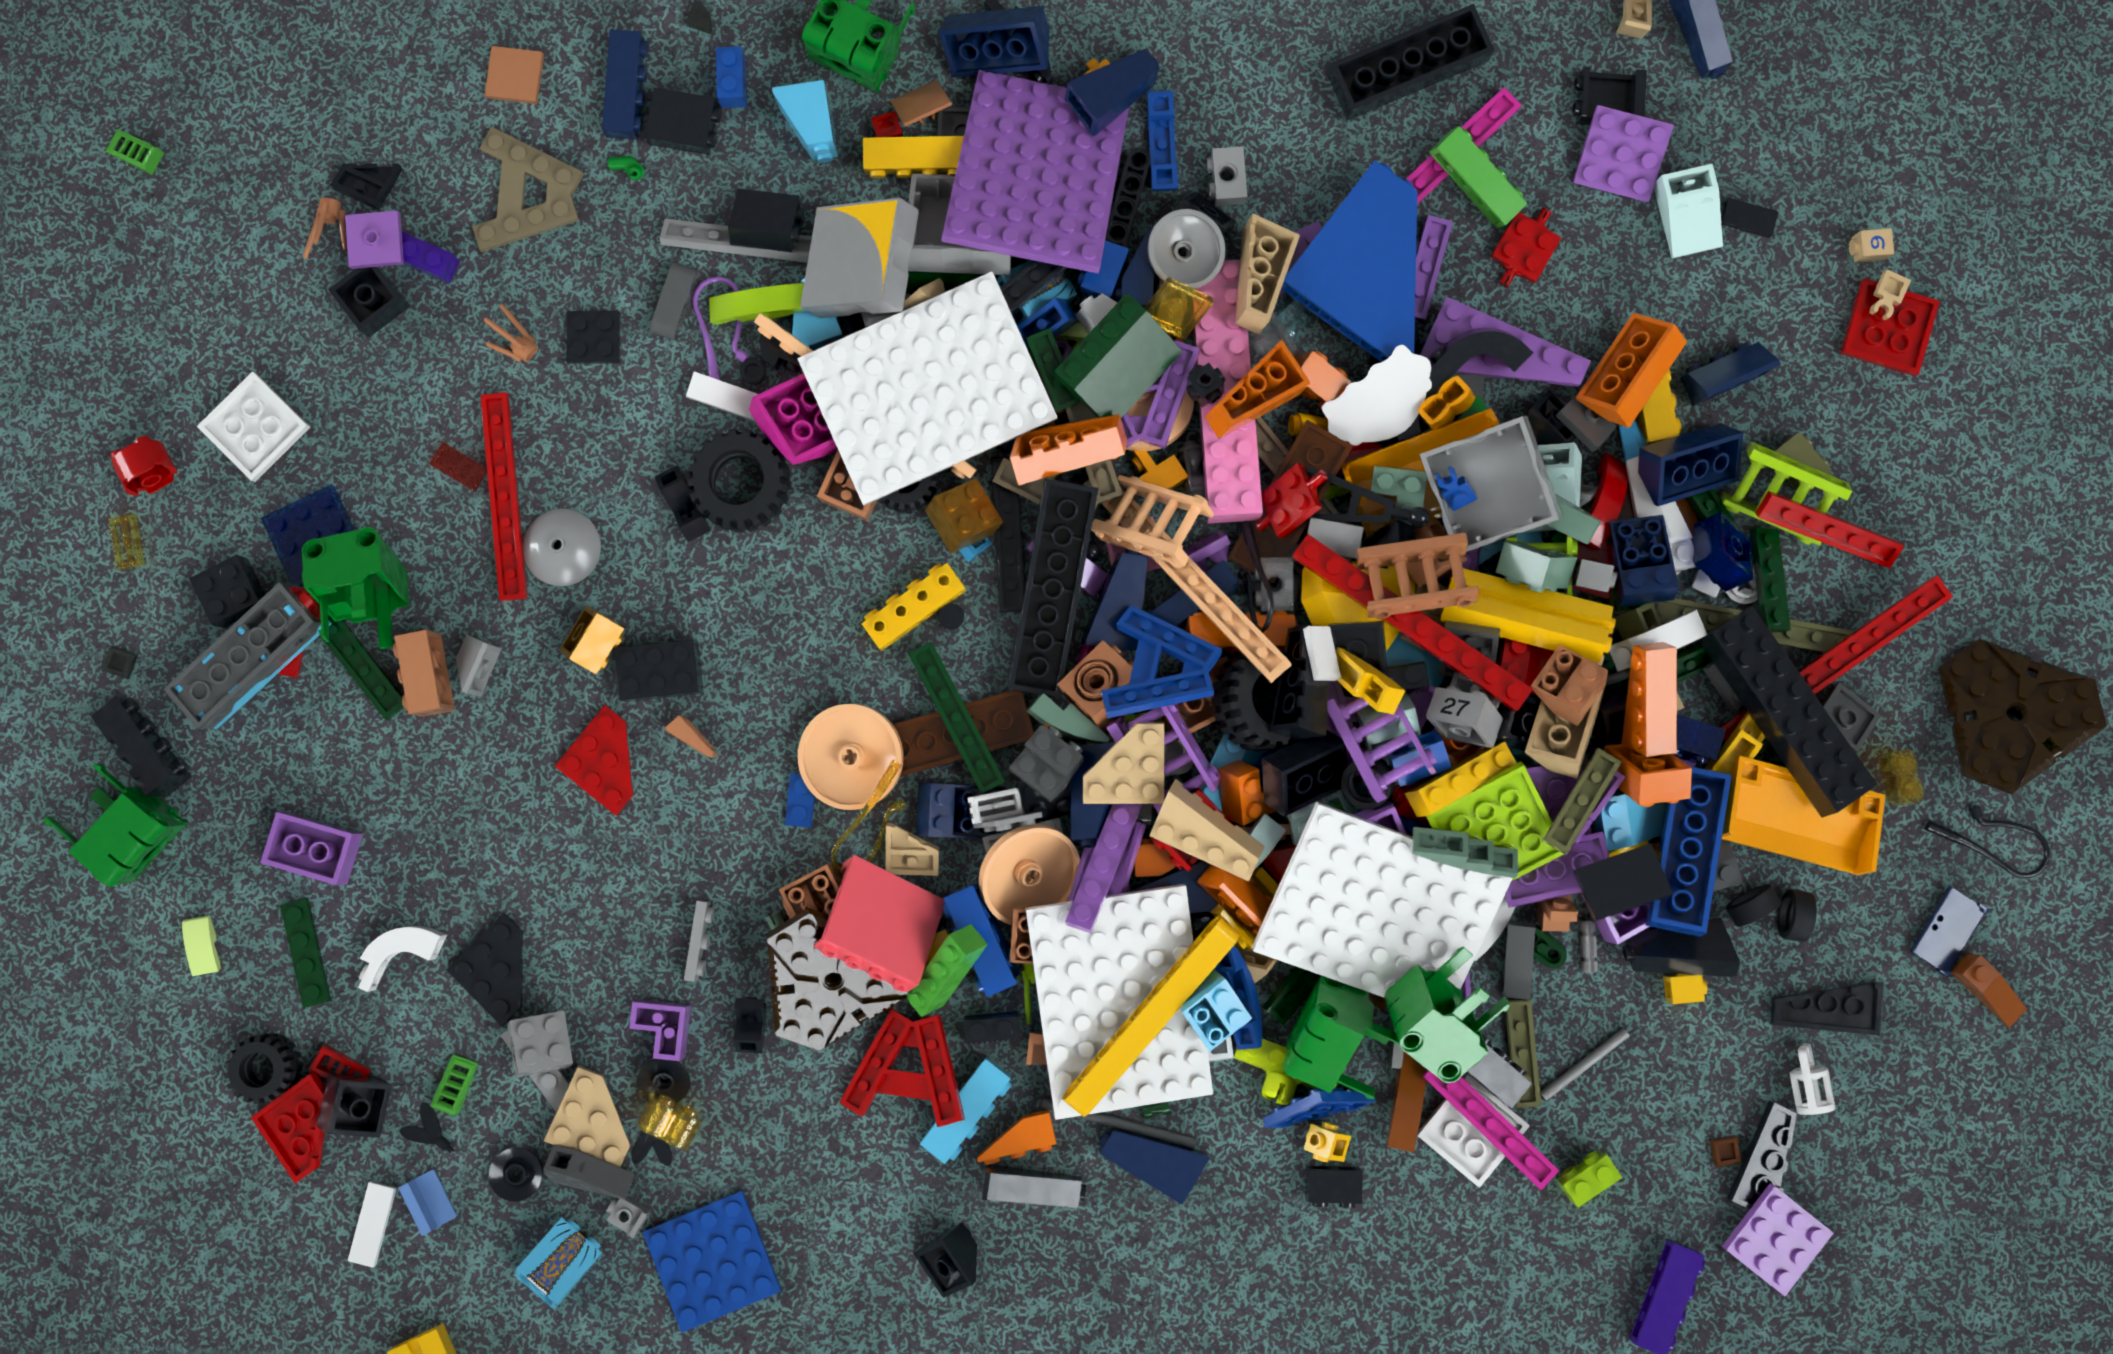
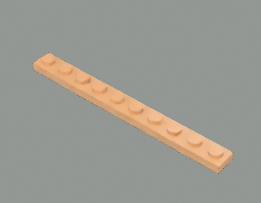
M760 313L754 322L759 325L757 330L769 339L772 336L781 341L779 346L792 355L795 351L800 356H804L814 351L766 315ZM962 461L954 465L951 471L964 479L965 476L972 478L977 469L967 461Z
M1122 496L1102 502L1101 504L1112 515ZM1134 499L1119 523L1124 528L1131 525L1140 509V506ZM1148 515L1139 532L1146 535L1151 533L1156 522ZM1165 531L1160 537L1162 540L1169 541V539H1171L1165 533ZM1151 557L1270 683L1291 666L1290 661L1190 557L1185 567Z

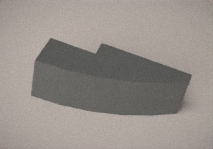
M1510 920L1508 922L1503 997L1531 999L1536 923Z

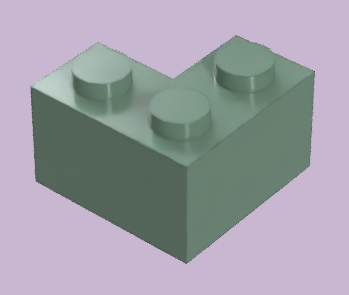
M1375 465L1371 491L1377 494L1397 496V508L1412 510L1415 507H1423L1427 474L1422 470ZM1394 518V521H1400L1410 525L1409 521Z
M1506 541L1502 548L1496 573L1504 575V580L1515 584L1526 583L1528 584L1527 588L1532 591L1543 592L1545 589L1556 592L1557 588L1569 587L1577 557L1555 549H1538L1519 541Z

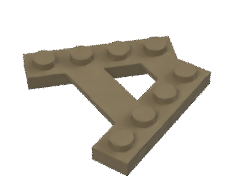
M491 127L479 149L481 152L502 161L497 218L472 226L479 250L484 252L580 221L572 196L584 173ZM528 174L547 184L546 202L524 209L526 176Z
M1081 402L1065 409L1070 423L1097 418ZM1003 458L992 482L1040 504L1045 478L1018 486L1011 461ZM1111 459L1085 466L1089 480L1083 485L1099 488L1095 510L1099 503L1123 495ZM1059 474L1046 478L1055 479Z

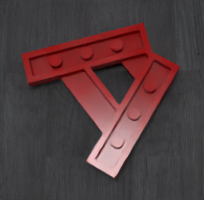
M891 1009L839 1103L859 1116H864L876 1094L882 1093L931 1100L937 1127L965 1121L941 1015L913 1021L897 1010ZM903 1046L919 1048L925 1074L891 1069Z

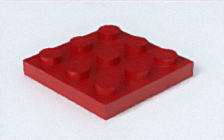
M1864 278L1860 282L1840 354L1908 375H1919L1940 301L1906 291L1901 304L1898 306L1893 305L1894 312L1892 316L1887 320H1883L1885 311L1881 307H1879L1875 314H1870L1871 306L1880 299L1873 296L1878 282Z

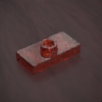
M442 442L429 463L475 492L487 474V468Z

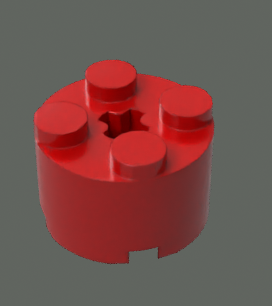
M141 436L135 439L133 444L123 449H117L110 454L112 466L126 493L129 495L140 496L138 491L144 490L148 494L154 493L173 482L174 478L172 475L174 473L177 475V469L164 444L158 440H151L149 436Z

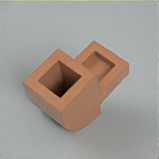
M1572 895L1538 902L1537 923L1542 931L1569 932L1570 922H1577L1578 911L1572 903Z

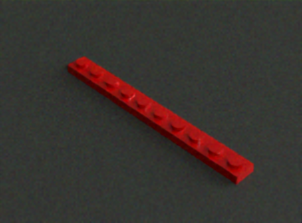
M1307 534L1292 555V558L1367 609L1368 602L1374 601L1369 575ZM1383 586L1385 599L1399 597ZM1421 611L1394 614L1381 619L1515 713L1533 690Z
M1939 576L1931 577L1800 669L1799 673L1813 693L1816 694L1952 599V594ZM1746 708L1715 729L1724 744L1747 712Z

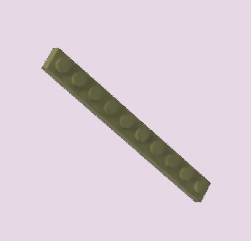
M1614 588L1612 589L1610 598L1606 605L1613 606L1612 615L1618 616L1636 609L1634 606L1628 607L1627 610L1618 611L1615 604ZM1677 598L1670 601L1654 602L1662 624L1697 610L1706 632H1711L1742 611ZM1790 619L1791 630L1785 633H1771L1781 646L1824 653L1854 631Z

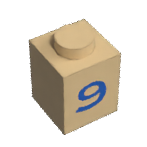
M1892 228L1863 230L1855 234L1849 242V253L1854 255V263L1881 261L1891 257L1894 254Z

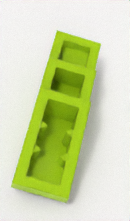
M804 283L754 288L710 297V323L719 325L735 320L747 322L755 320L760 313L770 319H775L806 311L800 307Z

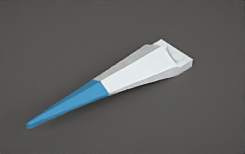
M1636 419L1630 428L1619 425L1634 518L1663 515L1675 571L1697 567L1700 563L1691 541L1693 537L1676 502L1661 506L1654 505L1638 474L1639 448L1648 444Z

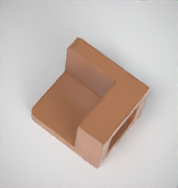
M1030 1030L1026 1065H1031V1063L1047 1065L1043 1032Z

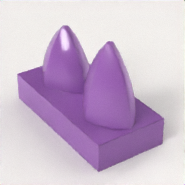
M1218 530L1183 549V551L1206 573L1207 562L1205 558L1209 557L1216 564L1223 560L1227 563L1229 556L1228 545L1231 543L1227 535Z

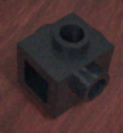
M1210 363L1204 366L1198 365L1189 372L1186 391L1193 401L1197 400L1200 406L1204 407L1207 404L1215 403L1223 396V382L1226 380L1219 368L1214 369ZM1209 380V383L1203 384V382Z

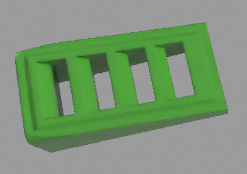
M117 129L105 151L150 175L154 173L164 154L157 147ZM121 137L125 140L119 151H116L115 148ZM132 142L129 151L126 155H124V152L127 149L129 143ZM138 146H140L136 156L133 159L132 156ZM145 150H148L143 161L139 162Z
M453 1054L430 1107L450 1115L459 1114L479 1063ZM455 1065L469 1069L468 1073L454 1069ZM451 1076L464 1079L463 1084L451 1080ZM449 1086L460 1091L456 1094L446 1089ZM443 1097L454 1100V1104L442 1101Z

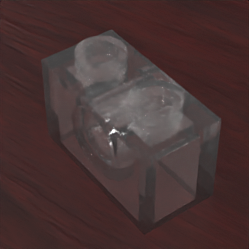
M1261 558V564L1267 579L1276 577L1282 582L1281 590L1273 592V612H1293V558ZM1256 570V580H1261ZM1261 581V590H1256V606H1261V612H1268V594Z

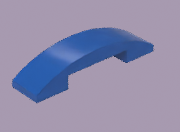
M1173 91L1147 92L1152 191L1178 190Z
M1233 946L1217 964L1215 970L1218 973L1224 974V978L1252 1017L1249 1022L1233 1033L1237 1049H1256L1262 1046V1017L1259 999L1247 964L1237 948Z

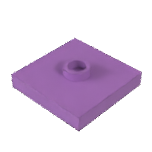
M398 210L345 215L348 264L351 269L404 264L401 215Z

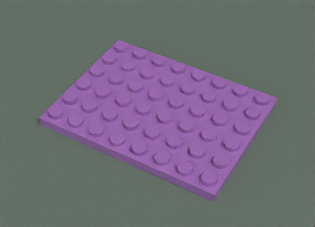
M979 70L941 241L1099 274L1129 107L1100 133L1092 137L1065 101L1067 88Z

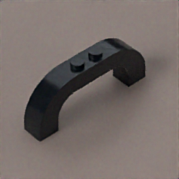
M1477 328L1466 331L1452 339L1443 349L1441 347L1437 348L1429 357L1431 360L1429 379L1432 382V387L1426 392L1425 400L1434 395L1469 359L1483 354L1493 355L1501 359L1515 372L1534 352L1516 336L1501 329ZM1419 414L1405 432L1396 436L1399 443L1423 434L1419 426Z

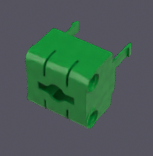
M820 0L802 33V40L808 53V59L878 94L881 91L879 87L882 81H886L887 75L899 53L900 36L911 15H915V3L911 2L898 27L867 12L872 0H856L854 5L845 0ZM875 32L884 33L879 39L872 37Z
M371 527L308 540L303 545L301 551L303 562L302 581L306 591L320 605L321 630H318L320 636L325 642H329L328 615L335 622L349 619L353 623L377 619L380 650L393 647L391 615L397 608L410 606L407 569L379 533Z
M94 764L92 767L121 791L122 794L114 800L101 787L95 790L90 798L102 807L105 812L79 840L52 816L45 817L43 820L47 826L54 827L73 844L68 853L86 867L102 884L113 887L134 882L165 849L170 841L188 824V820H183L178 815L179 812L173 809L161 797L145 796L140 786L125 787L106 770L107 767L105 765Z
M1464 946L1459 948L1457 953L1437 971H1426L1419 964H1416L1393 986L1388 988L1384 995L1400 1048L1445 1083L1459 1080L1464 1073L1479 1063L1489 1053L1481 1030L1501 1012H1506L1510 1007L1507 998L1504 996L1476 1020L1473 1010L1482 1002L1485 1003L1490 995L1479 987L1463 1001V992L1447 979L1473 956Z
M1321 975L1288 1033L1282 1065L1283 1070L1290 1077L1304 1081L1328 1093H1331L1334 1086L1340 1083L1364 1094L1367 1099H1374L1376 1089L1342 1073L1364 1035L1383 1044L1392 1041L1399 1045L1398 1038L1395 1032L1373 1023L1374 1004L1369 1000V992Z

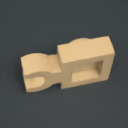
M1888 269L1885 270L1873 296L1880 299L1871 306L1870 314H1875L1879 307H1881L1885 311L1882 319L1887 320L1894 312L1893 305L1898 306L1901 304L1911 280Z

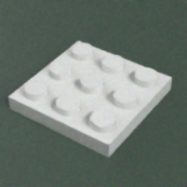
M251 372L197 426L253 482H256L310 428L255 372Z
M1465 1073L1463 1075V1078L1522 1135L1530 1126L1469 1074ZM1446 1099L1436 1108L1417 1134L1419 1138L1479 1188L1505 1157Z

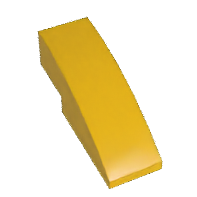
M1337 647L1335 652L1341 678L1337 681L1353 696L1363 698L1376 711L1394 715L1405 690L1367 662Z

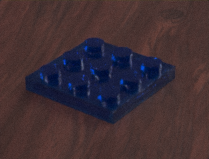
M332 484L261 518L290 583L300 587L304 585L302 581L303 562L301 552L303 545L311 539L355 530L340 496Z

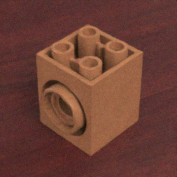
M1102 640L1057 685L1068 702L1107 735L1109 733L1107 726L1117 717L1107 718L1101 690L1129 685L1134 662L1132 660L1127 662L1123 658L1124 654L1116 645L1112 644L1109 646Z
M834 863L826 864L779 889L783 897L784 907L790 919L807 908L830 915L842 881Z

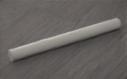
M1624 1028L1619 1030L1540 1092L1544 1100L1550 1099L1630 1037Z

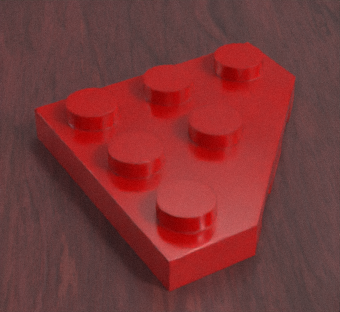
M604 705L555 767L617 816L634 795L627 737V721L607 705Z
M316 1072L307 1075L251 1117L294 1183L301 1181L319 1168L321 1164L325 1132L317 1127V1122L326 1087Z

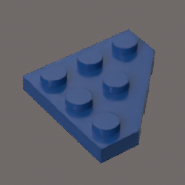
M1317 1088L1310 1091V1096L1298 1097L1291 1100V1105L1279 1106L1272 1109L1273 1113L1263 1117L1265 1128H1285L1293 1126L1297 1122L1314 1121L1346 1111V1113L1355 1111L1375 1102V1098L1367 1099L1364 1094L1353 1089L1344 1091L1343 1088H1335L1331 1093Z

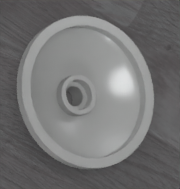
M1180 209L1168 213L1155 224L1148 239V258L1154 272L1166 284L1178 289L1190 290L1206 285L1216 277L1224 263L1225 241L1219 227L1210 217L1196 210ZM1179 248L1184 249L1185 257H1181L1178 254Z
M554 509L541 514L530 524L523 539V554L527 567L539 580L554 586H569L584 580L596 567L601 553V541L594 524L583 514L570 509ZM561 541V548L555 550L554 543Z

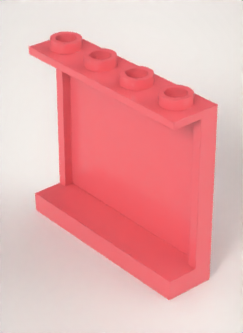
M853 855L842 865L840 872L844 874L822 938L814 943L813 947L820 950L827 957L844 961L845 965L852 969H860L869 973V976L875 980H883L892 984V987L898 991L908 992L920 983L943 912L942 904L945 901L943 898Z

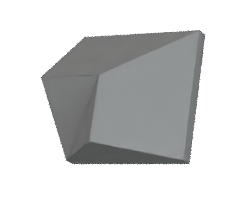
M466 635L456 657L462 692L477 696L482 695L502 648Z

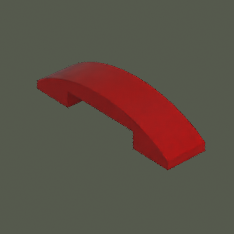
M1607 452L1603 453L1597 475L1601 479L1590 511L1591 515L1601 520L1599 527L1589 542V545L1597 550L1603 547L1610 535L1609 522L1617 521L1628 485L1626 464Z

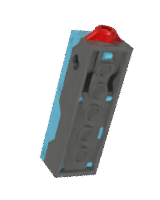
M279 582L163 690L197 729H218L320 635L318 631L321 630L320 605L304 587Z

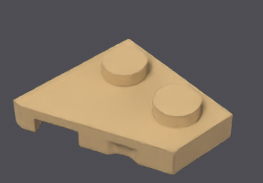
M887 823L886 871L894 875L938 876L939 847L892 823Z

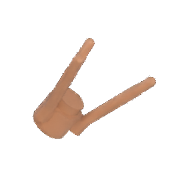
M320 198L316 218L303 254L304 259L308 258L313 243H318L324 223L335 224L336 220H339L342 248L344 251L347 250L346 211L340 210L341 202L338 200Z
M500 304L501 310L523 337L519 335L514 338L489 318H484L486 324L511 342L510 348L513 351L491 342H486V346L512 357L519 363L521 360L524 362L530 361L538 350V346L535 344L537 340L529 335L504 304Z

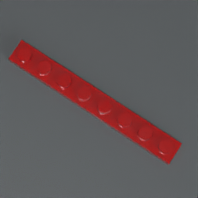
M503 392L480 395L499 601L528 599L509 394Z

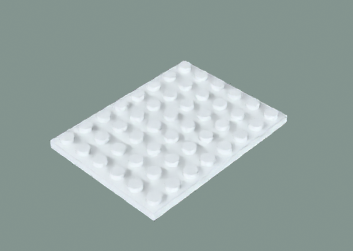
M989 272L797 358L863 505L869 504L1058 419L993 272Z
M1316 801L1251 948L1259 954L1384 997L1386 990L1393 986L1416 964H1419L1426 971H1437L1457 953L1459 948L1464 946L1473 956L1447 978L1457 988L1461 989L1512 878L1459 869L1412 854L1413 837Z
M1185 884L1107 895L1092 934L1066 925L1065 921L1073 901L1025 908L1055 1120L1082 1116L1062 1100L1065 1091L1193 943ZM1182 1006L1089 1114L1213 1094L1208 1050L1181 1012Z

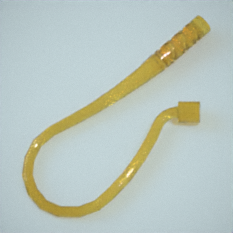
M894 760L891 761L887 771L883 774L862 811L832 848L831 862L837 872H840L842 868L837 863V850L885 793L900 769V763ZM903 799L891 803L892 806L886 810L879 836L866 861L871 863L881 846L890 814L893 811L899 812L906 808Z

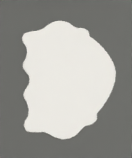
M1404 345L1397 346L1387 360L1374 364L1363 380L1348 384L1338 398L1324 403L1322 411L1328 418L1329 433L1344 441H1348L1351 445L1357 446L1362 442L1390 439L1405 432L1419 414L1418 409L1425 400L1426 392L1432 387V382L1429 379L1431 372L1430 361L1424 356L1411 353Z

